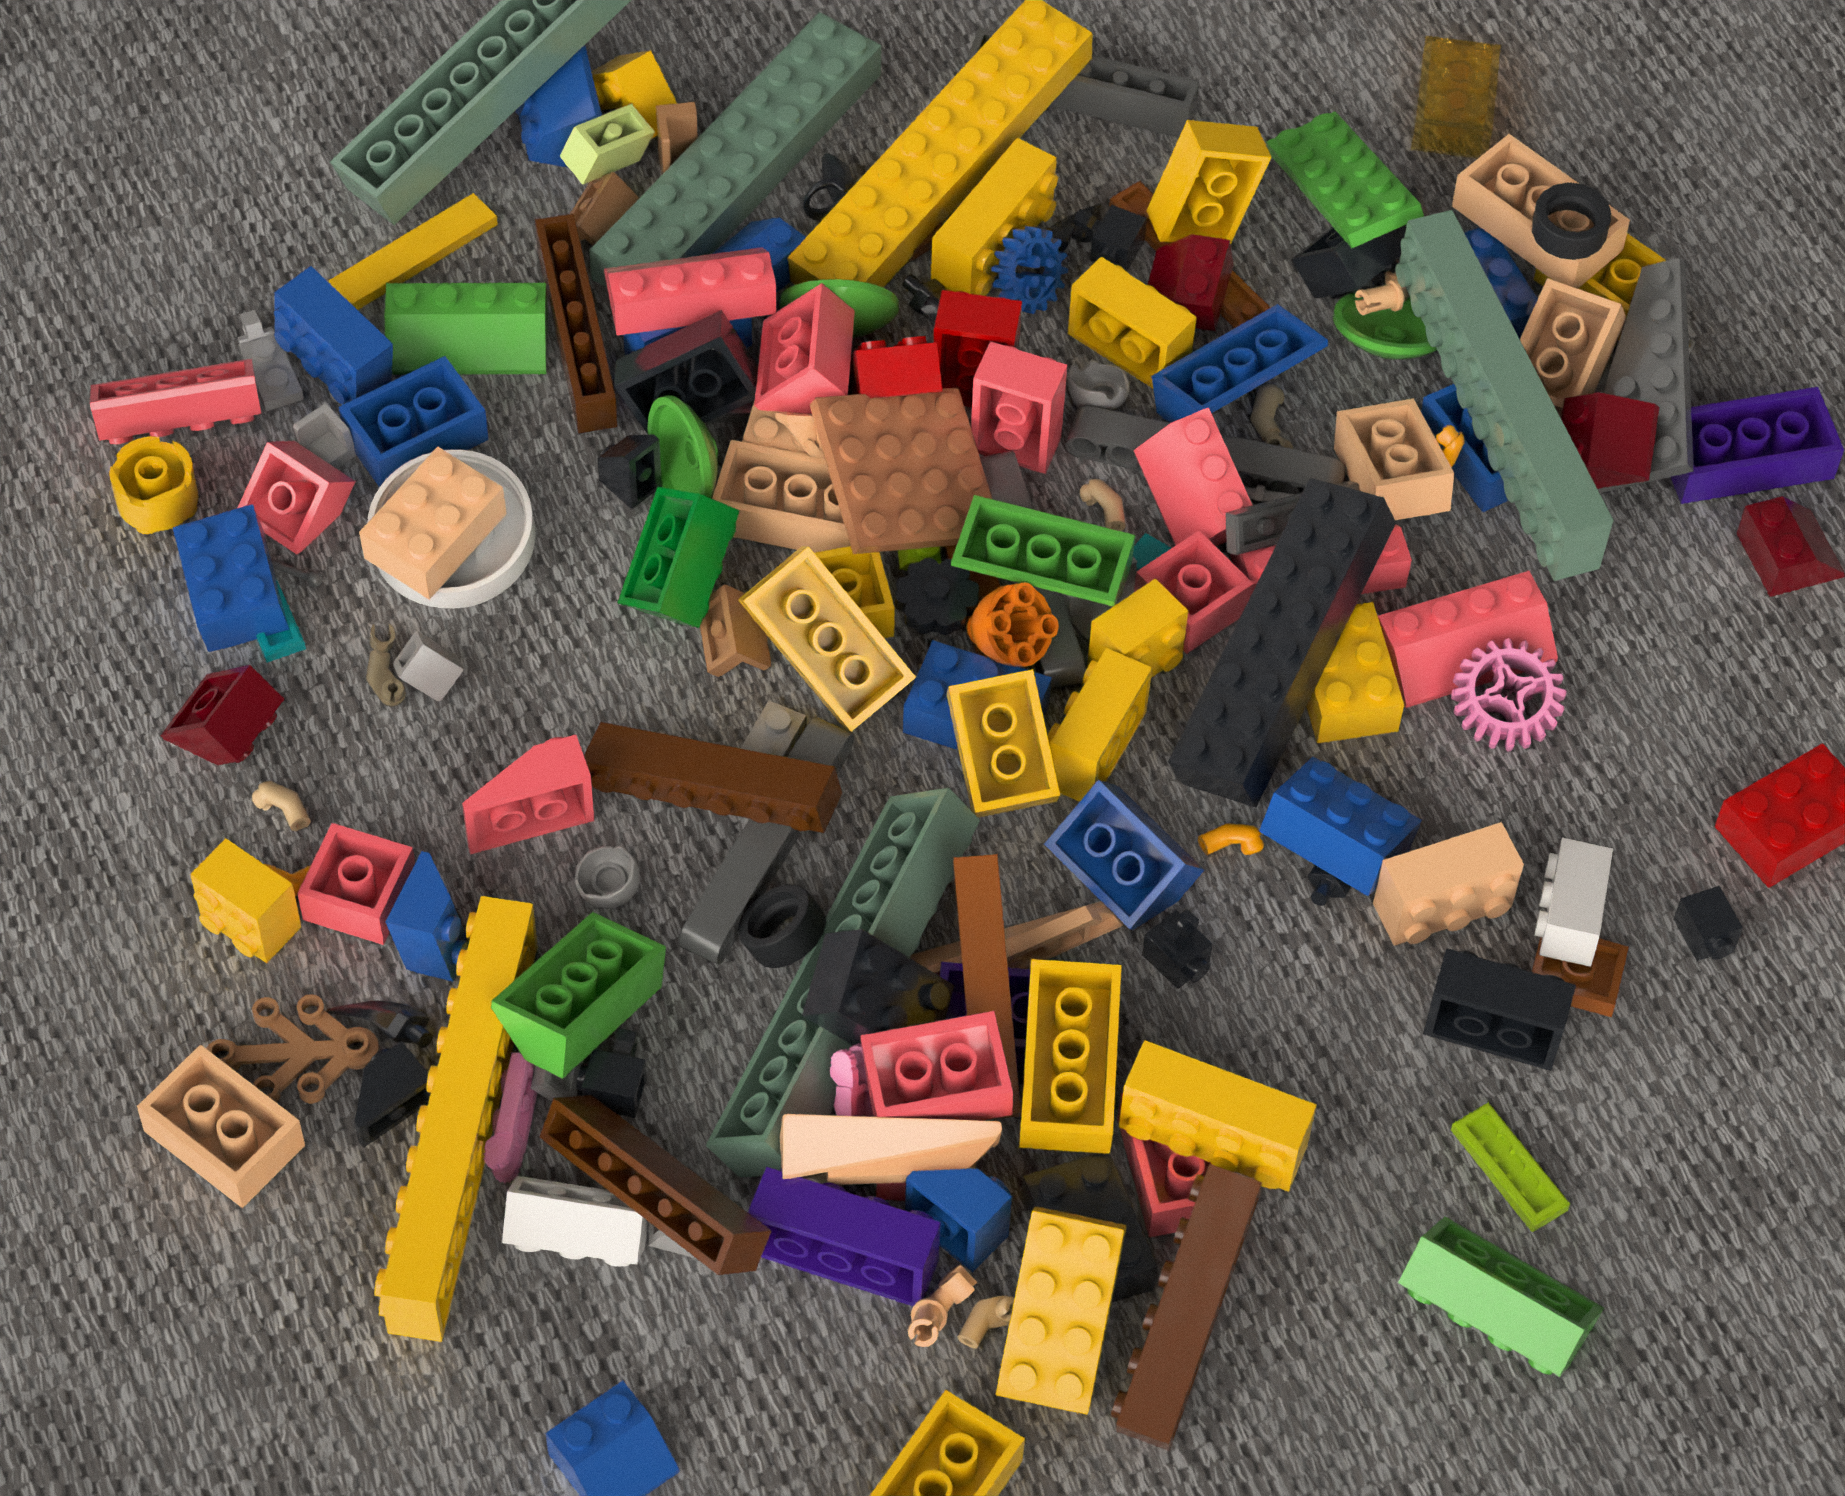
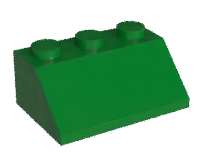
M657 487L617 603L678 624L699 628L702 619L709 610V598L715 581L722 572L723 558L728 543L735 534L736 520L740 510L702 494Z

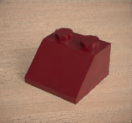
M1190 234L1156 250L1147 285H1151L1161 295L1177 305L1186 307L1191 314L1195 315L1196 329L1216 331L1234 265L1230 240Z
M1600 392L1564 398L1561 420L1597 489L1649 481L1660 408L1658 405Z
M1783 496L1745 506L1736 534L1770 597L1845 577V572L1810 509Z
M251 665L206 674L160 736L164 740L216 765L240 763L253 751L254 744L252 742L258 734L270 727L276 720L277 713L275 711L284 701V698Z

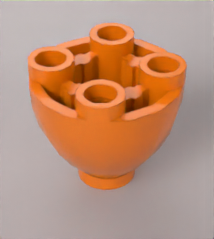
M1026 582L1001 586L990 592L978 603L967 623V633L970 640L977 645L983 654L995 662L1013 667L1030 666L1041 659L1059 629L1058 620L1052 614L1045 597L1031 584Z

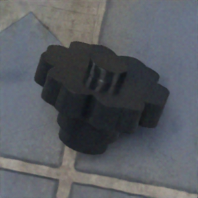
M925 558L920 562L912 563L908 566L907 576L901 577L896 581L895 608L898 611L904 612L905 624L915 628L919 633L939 632L942 635H949L954 630H961L966 627L967 616H972L978 605L979 585L970 580L969 570L951 566L952 559H946L940 564L933 558Z

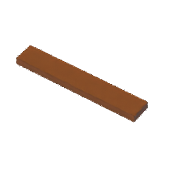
M1138 181L1111 197L1109 206L1112 204L1146 217L1145 241L1156 251L1158 248L1171 242L1159 241L1146 212L1154 194L1141 181ZM1232 270L1220 315L1236 328L1271 307Z
M998 855L954 857L953 866L966 1015L995 1012L1013 1090V1115L1000 1118L1021 1117Z

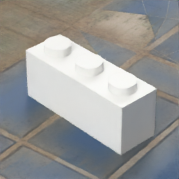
M1562 837L1558 854L1549 853L1544 878L1552 879V882H1544L1539 907L1547 908V911H1539L1534 936L1542 937L1539 955L1591 967L1600 936L1613 848Z
M516 1176L507 1191L502 1243L512 1244L516 1249L525 1252H536L544 1249L559 1252L561 1256L569 1259H582L587 1256L604 1259L607 1264L612 1266H628L630 1264H637L645 1249L648 1221L608 1190Z

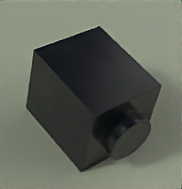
M1720 885L1681 898L1673 919L1696 961L1708 957L1718 960L1731 954L1736 948L1743 929Z

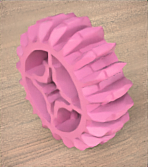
M1510 638L1504 640L1502 649H1499L1493 640L1487 643L1486 653L1478 647L1475 648L1471 655L1473 661L1463 659L1460 665L1463 673H1456L1453 679V683L1458 688L1452 690L1451 699L1460 702L1455 706L1454 714L1456 716H1467L1461 725L1463 730L1471 729L1474 726L1477 728L1473 737L1475 741L1482 740L1484 735L1490 736L1489 747L1491 749L1496 748L1499 739L1505 740V748L1508 752L1513 750L1515 740H1518L1524 749L1530 747L1531 736L1539 742L1543 741L1546 736L1545 729L1553 731L1558 723L1555 717L1562 716L1564 706L1559 702L1565 699L1566 690L1557 687L1562 683L1563 675L1560 673L1550 674L1556 663L1554 659L1543 663L1540 661L1544 652L1542 648L1536 649L1533 654L1526 652L1528 649V642L1526 640L1521 642L1519 649H1513V643ZM1510 668L1521 670L1528 674L1529 677H1519ZM1493 670L1494 677L1492 681L1494 686L1486 689L1484 695L1476 697V681L1486 672ZM1503 687L1504 689H1509L1510 694L1512 692L1516 693L1514 701L1507 700V696L1505 698L1501 696ZM1541 693V709L1534 716L1525 720L1523 716L1525 710L1523 703L1531 700L1534 694ZM1487 713H1500L1506 718L1507 722L1497 720Z

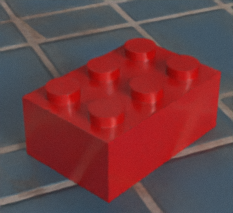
M942 290L934 325V342H937L942 389L959 388L964 406L972 407L974 375L990 341L1004 346H1013L1019 350L1022 301L1010 300L1005 297L996 298L969 294L963 291Z
M926 336L903 338L894 347H886V340L861 343L851 354L849 395L866 394L872 399L875 397L885 398L942 392L937 342L927 343Z
M1822 743L1725 799L1714 827L1762 882L1770 888L1845 843V767Z

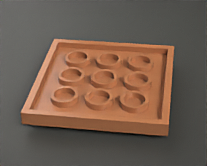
M959 388L942 389V392L936 394L924 393L885 398L875 397L872 399L866 394L816 397L809 405L853 554L957 545L974 495L992 499Z

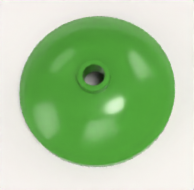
M827 279L803 282L787 288L781 293L779 298V308L782 309L821 283L824 284L855 310L853 338L865 336L886 326L899 312V300L891 291L874 284L854 280Z
M1354 293L1342 297L1335 305L1333 322L1345 339L1369 354L1384 359L1404 360L1426 356L1437 351L1436 347H1431L1427 340L1426 327L1421 317H1416L1412 310L1410 296L1399 311L1386 309L1367 315H1361L1358 312L1355 300L1364 298H1357Z
M672 395L656 399L649 411L648 435L654 434L660 440L662 487L698 493L712 499L718 472V449L714 438L710 435L706 425L684 401Z

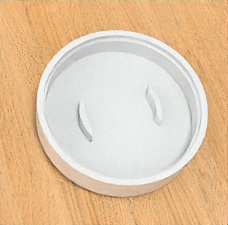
M444 450L503 487L507 514L430 600L379 567L377 568L382 577L394 590L412 601L437 608H464L484 603L496 597L519 578L533 553L536 536L535 522L527 491L519 478L507 466L482 453L467 450ZM431 453L419 456L400 466L383 482L371 503L367 523Z

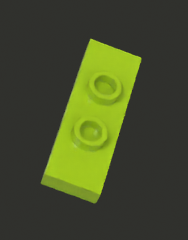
M1489 1102L1452 1124L1451 1132L1532 1233L1569 1210V1201Z

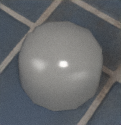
M1092 359L1081 370L1078 369L1076 364H1073L1067 374L1068 391L1074 405L1078 408L1091 406L1113 411L1123 405L1129 396L1130 382L1124 370L1113 364H1098L1097 361Z
M601 846L587 852L577 864L574 883L581 897L590 905L598 908L614 909L626 904L636 894L640 883V871L635 858L623 846Z

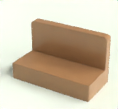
M695 102L656 106L658 157L661 175L698 138Z
M615 172L589 182L570 214L574 213L580 241L586 239L592 246L639 199Z
M726 584L711 594L709 610L700 625L707 672L717 677L723 676L741 662L765 671L771 667L766 633L738 601L745 593Z

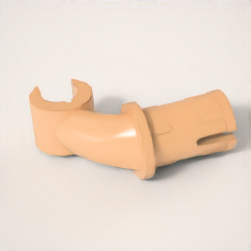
M1388 271L1385 272V285L1358 290L1355 297H1363L1364 299L1355 300V304L1361 315L1386 309L1399 311L1410 295L1406 287L1399 285L1396 273Z
M961 1264L953 1268L940 1281L939 1288L928 1298L917 1301L913 1306L911 1312L912 1323L909 1326L908 1334L910 1339H913L917 1334L914 1344L921 1347L934 1344L939 1331L946 1325L947 1312L954 1303H961L975 1290L973 1286L977 1281Z

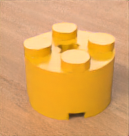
M149 436L131 441L119 450L113 467H110L109 476L118 512L125 522L135 527L142 534H152L157 531L172 529L194 516L197 512L199 495L192 460L187 450L173 440V444L161 442L159 437Z

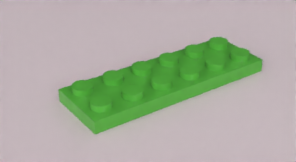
M1336 111L1318 115L1312 122L1296 129L1284 130L1277 137L1266 141L1272 158L1351 248L1407 224L1408 220L1424 217L1420 202Z

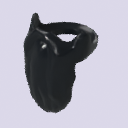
M825 153L822 157L823 179L816 182L803 199V209L806 216L819 222L856 184L848 166L830 153ZM827 188L833 203L821 209L812 208L810 206L812 196L817 191Z

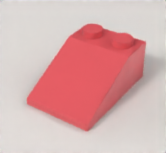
M577 735L564 738L554 737L542 744L534 745L462 803L470 854L594 821L591 775Z

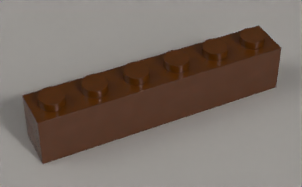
M574 213L535 219L537 251L544 282L546 283L547 296L578 434L618 427L616 397Z
M600 722L584 754L591 775V785L601 792L610 793L613 791L633 795L641 800L653 799L668 802L681 808L694 807L709 810L722 816L734 815L745 817L758 823L770 822L790 826L798 831L810 830L825 833L843 793L835 766Z
M594 1096L553 1098L539 1138L717 1275L756 1271L772 1230Z
M1209 1164L1205 1176L1196 1175L1189 1195V1200L1195 1202L1190 1219L1181 1217L1173 1243L1180 1245L1174 1262L1166 1260L1158 1281V1286L1165 1288L1159 1305L1150 1304L1143 1322L1142 1329L1149 1332L1143 1349L1135 1346L1126 1373L1133 1375L1128 1392L1119 1390L1112 1408L1111 1417L1118 1419L1116 1422L1118 1433L1170 1451L1262 1192V1182Z

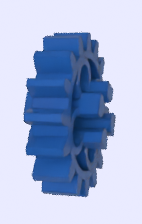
M1025 226L1024 230L1014 229L1013 238L1004 237L1002 239L1005 247L1004 251H995L994 255L1000 259L999 265L991 268V271L998 273L999 276L992 283L993 287L1002 289L998 297L1022 301V312L1035 313L1036 309L1047 310V301L1056 302L1058 300L1055 293L1056 288L1064 289L1065 287L1060 277L1061 274L1068 273V268L1061 265V261L1067 257V252L1058 251L1062 241L1052 238L1053 232L1050 230L1032 226ZM1017 265L1031 268L1045 267L1043 274L1027 271L1015 272Z

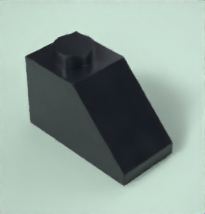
M654 434L628 435L617 444H611L606 447L598 457L599 481L631 509L655 493L657 487H662L660 440Z
M402 1041L392 1048L380 1050L365 1065L354 1120L358 1142L363 1148L417 1112L421 1105L426 1106L429 1103L431 1093L427 1092L429 1072Z

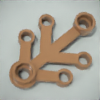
M309 994L303 996L297 1003L299 1019L304 1024L315 1025L331 1040L314 1041L280 1013L276 1000L270 997H263L258 999L252 1007L255 1023L260 1027L269 1028L286 1043L236 1046L230 1040L217 1039L211 1042L206 1049L214 1055L219 1051H228L229 1054L226 1057L219 1059L236 1072L243 1064L285 1062L273 1075L260 1076L253 1082V1085L259 1090L264 1087L274 1088L273 1092L267 1096L275 1102L279 1100L281 1092L315 1060L331 1059L318 1073H306L297 1082L301 1100L312 1104L322 1100L326 1089L348 1068L355 1070L365 1068V1065L370 1062L371 1058L379 1052V1045L373 1032L363 1027L347 1029L325 1011L323 1001L319 996ZM309 1006L318 1007V1010L312 1014L304 1012L305 1008ZM264 1009L274 1010L269 1016L259 1015ZM355 1042L364 1044L358 1050L348 1048L350 1044ZM309 1084H317L319 1086L314 1092H306L304 1090Z

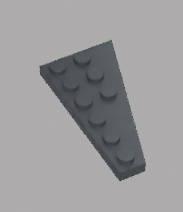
M1680 257L1642 267L1603 391L1605 394L1650 402L1660 407L1649 481L1599 488V493L1693 472L1686 265Z

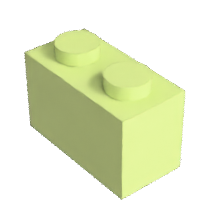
M629 104L575 126L560 154V158L582 184H586L606 174L639 162L655 131L636 108Z

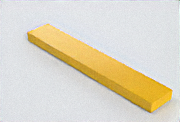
M472 193L328 280V282L359 310L386 293V283H403L497 226V216Z

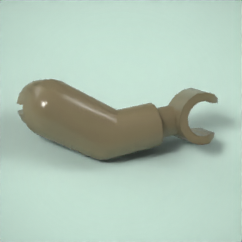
M1265 383L1257 389L1251 422L1265 443L1276 446L1281 444V447L1293 449L1291 442L1279 435L1280 429L1274 420L1276 409L1279 407L1278 403L1282 405L1284 402V392L1275 384Z
M373 624L369 641L373 651L369 655L366 680L385 706H398L403 702L406 692L403 683L389 670L391 655L388 653V650L394 645L395 630L389 624V640L381 642L375 636V625Z

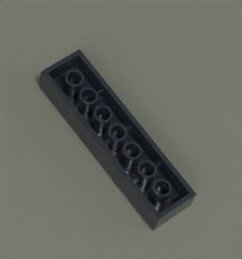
M1313 478L1309 479L1168 761L1182 784L1255 808L1257 807L1396 524L1384 497Z

